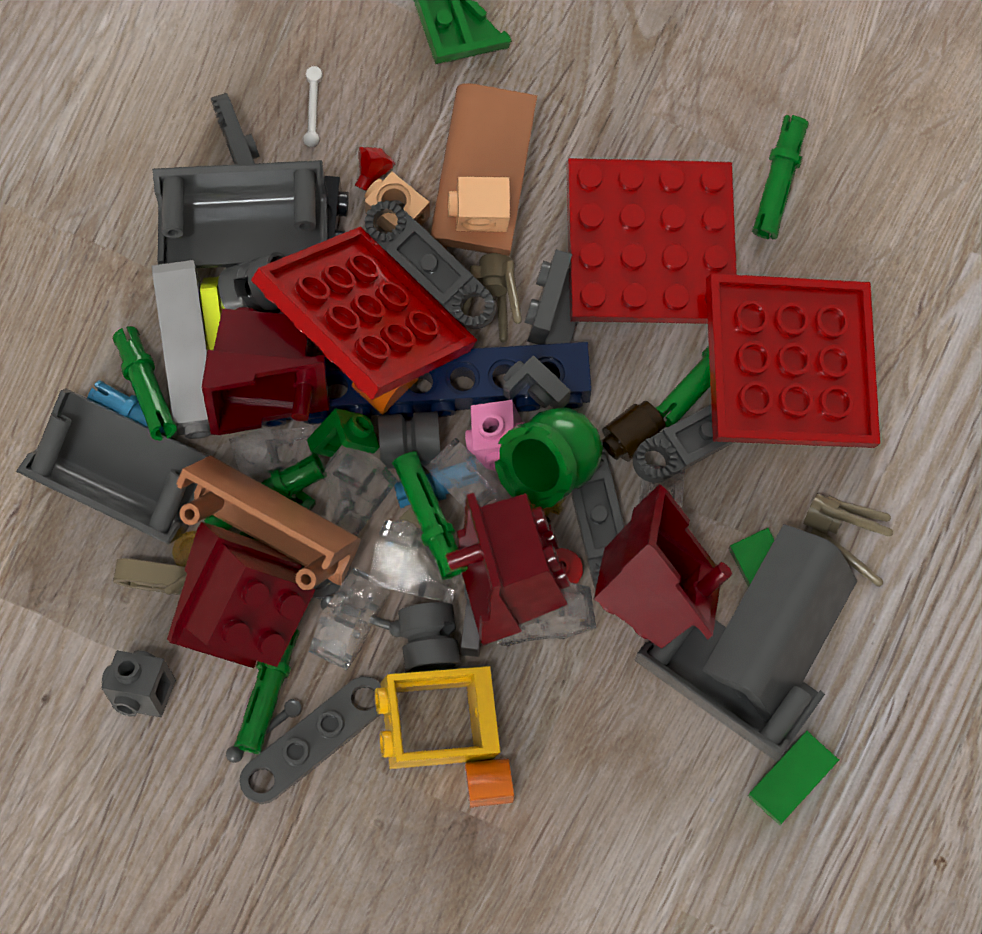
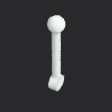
M311 66L306 71V78L310 83L308 132L304 135L303 141L308 147H315L320 140L316 133L318 83L322 80V71L317 66Z

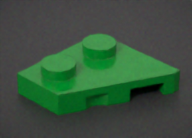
M414 0L435 64L508 49L511 44L510 35L505 30L500 33L487 20V12L476 1Z

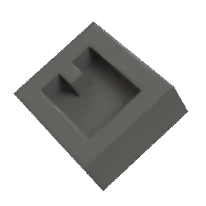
M534 355L525 364L521 360L515 363L503 377L506 381L503 385V395L508 400H512L528 384L530 386L528 393L543 408H547L549 405L553 409L564 408L570 402L571 390Z

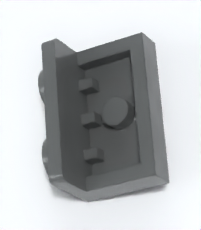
M556 249L551 263L544 260L542 262L536 285L543 287L539 301L531 299L524 322L531 325L527 339L528 342L537 345L571 343L576 322L570 321L568 268L572 257L570 253Z

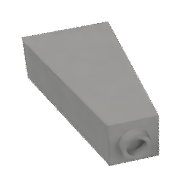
M194 260L151 265L172 418L177 426L176 432L178 435H185L188 439L204 438L210 435V427L202 392L207 343L199 274Z

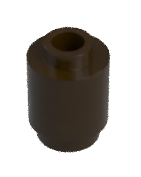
M643 401L639 405H631L602 428L605 438L601 441L605 450L612 458L618 460L621 457L629 462L633 459V455L639 445L646 439L660 433L666 427V424L657 409L648 401Z

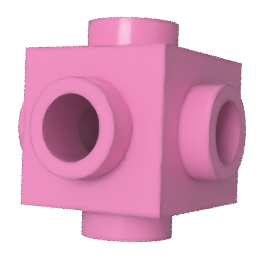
M513 400L471 405L472 429L465 432L466 447L469 455H475L482 470L496 471L495 462L500 459L499 449L501 444H498L500 438L517 425L526 423L521 422V417Z

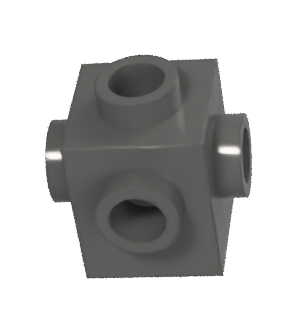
M117 650L111 665L107 666L104 670L102 690L112 704L113 709L120 714L136 716L139 713L162 718L176 679L163 658H157L141 650H136L133 653Z

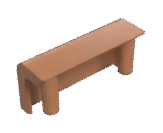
M471 83L457 86L430 233L446 250L448 246L487 254L498 253L510 256L538 95ZM458 177H509L510 220L507 232L456 231V217H448L449 191H456Z
M208 456L182 469L176 483L178 488L182 489L194 482L198 484L194 492V500L183 505L180 509V518L185 524L194 525L214 515L305 566L296 574V583L301 589L311 590L326 579L337 585H342L361 541L359 537L213 456Z

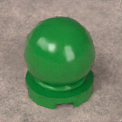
M567 407L539 412L529 422L517 425L500 438L498 444H501L499 449L500 459L495 462V469L502 486L511 497L527 494L531 503L535 504L534 508L539 506L542 509L553 507L568 496L572 490L581 488L591 480L600 467L603 447L598 429L585 415Z

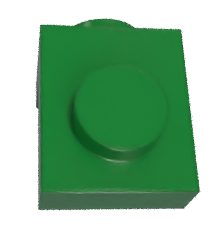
M337 408L307 439L311 453L345 460L354 450L374 454L380 448L369 416Z

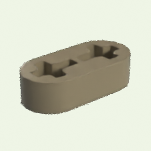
M117 559L113 582L129 588L165 593L167 586L187 573L184 571L185 567L135 559ZM182 588L172 594L181 595Z

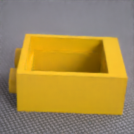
M490 666L387 674L380 683L381 688L375 689L377 714H384L385 731L380 732V750L383 758L388 757L390 769L493 760L501 753ZM466 687L473 747L404 753L397 693Z

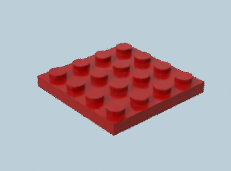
M568 158L566 163L568 253L572 254L569 263L570 321L708 324L706 278L711 273L737 275L732 162Z
M361 226L261 266L251 279L264 293V296L274 303L294 323L295 327L323 351L326 358L335 363L354 382L355 386L371 400L470 352L477 342V339Z
M711 273L706 278L713 442L875 448L880 444L871 282Z

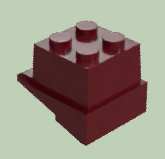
M239 307L235 310L222 309L214 349L207 350L202 381V392L211 435H225L262 428V423L265 421L288 417L304 422L309 419V414L329 410L330 399L325 355L314 356L312 341L299 331L283 312H258L248 307Z
M659 484L633 508L630 522L604 548L594 600L606 612L615 614L630 625L640 637L649 639L662 649L692 625L700 629L707 640L713 636L720 586L732 576V571L723 562H720L718 565L714 563L689 530L690 519L668 490Z
M474 492L467 494L464 529L457 531L456 544L458 550L447 553L446 559L451 571L464 566L468 567L462 573L479 637L481 643L485 645L522 632L520 624L568 605L564 589L571 587L564 564L559 562L555 551L559 549L552 525H548L541 506L534 508L527 494L480 506Z
M201 521L184 569L187 575L167 640L172 644L251 668H255L256 661L277 667L315 589L303 590L297 585L296 574L302 566L300 563L258 540Z

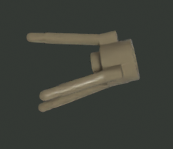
M490 253L483 255L479 259V266H470V273L493 297H497L499 339L501 342H506L508 339L507 291L514 323L520 324L522 322L514 277L515 263L507 255ZM473 297L465 301L463 305L464 315H467Z
M817 493L803 524L813 528L811 534L820 536L836 545L847 563L864 577L868 578L876 586H882L883 580L831 538L828 532L837 534L843 521L890 537L893 535L891 528L860 517L863 516L888 522L891 519L890 514L843 502L830 495L827 498Z

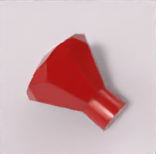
M360 146L358 150L360 175L354 186L367 191L374 181L390 171L396 163L382 148Z

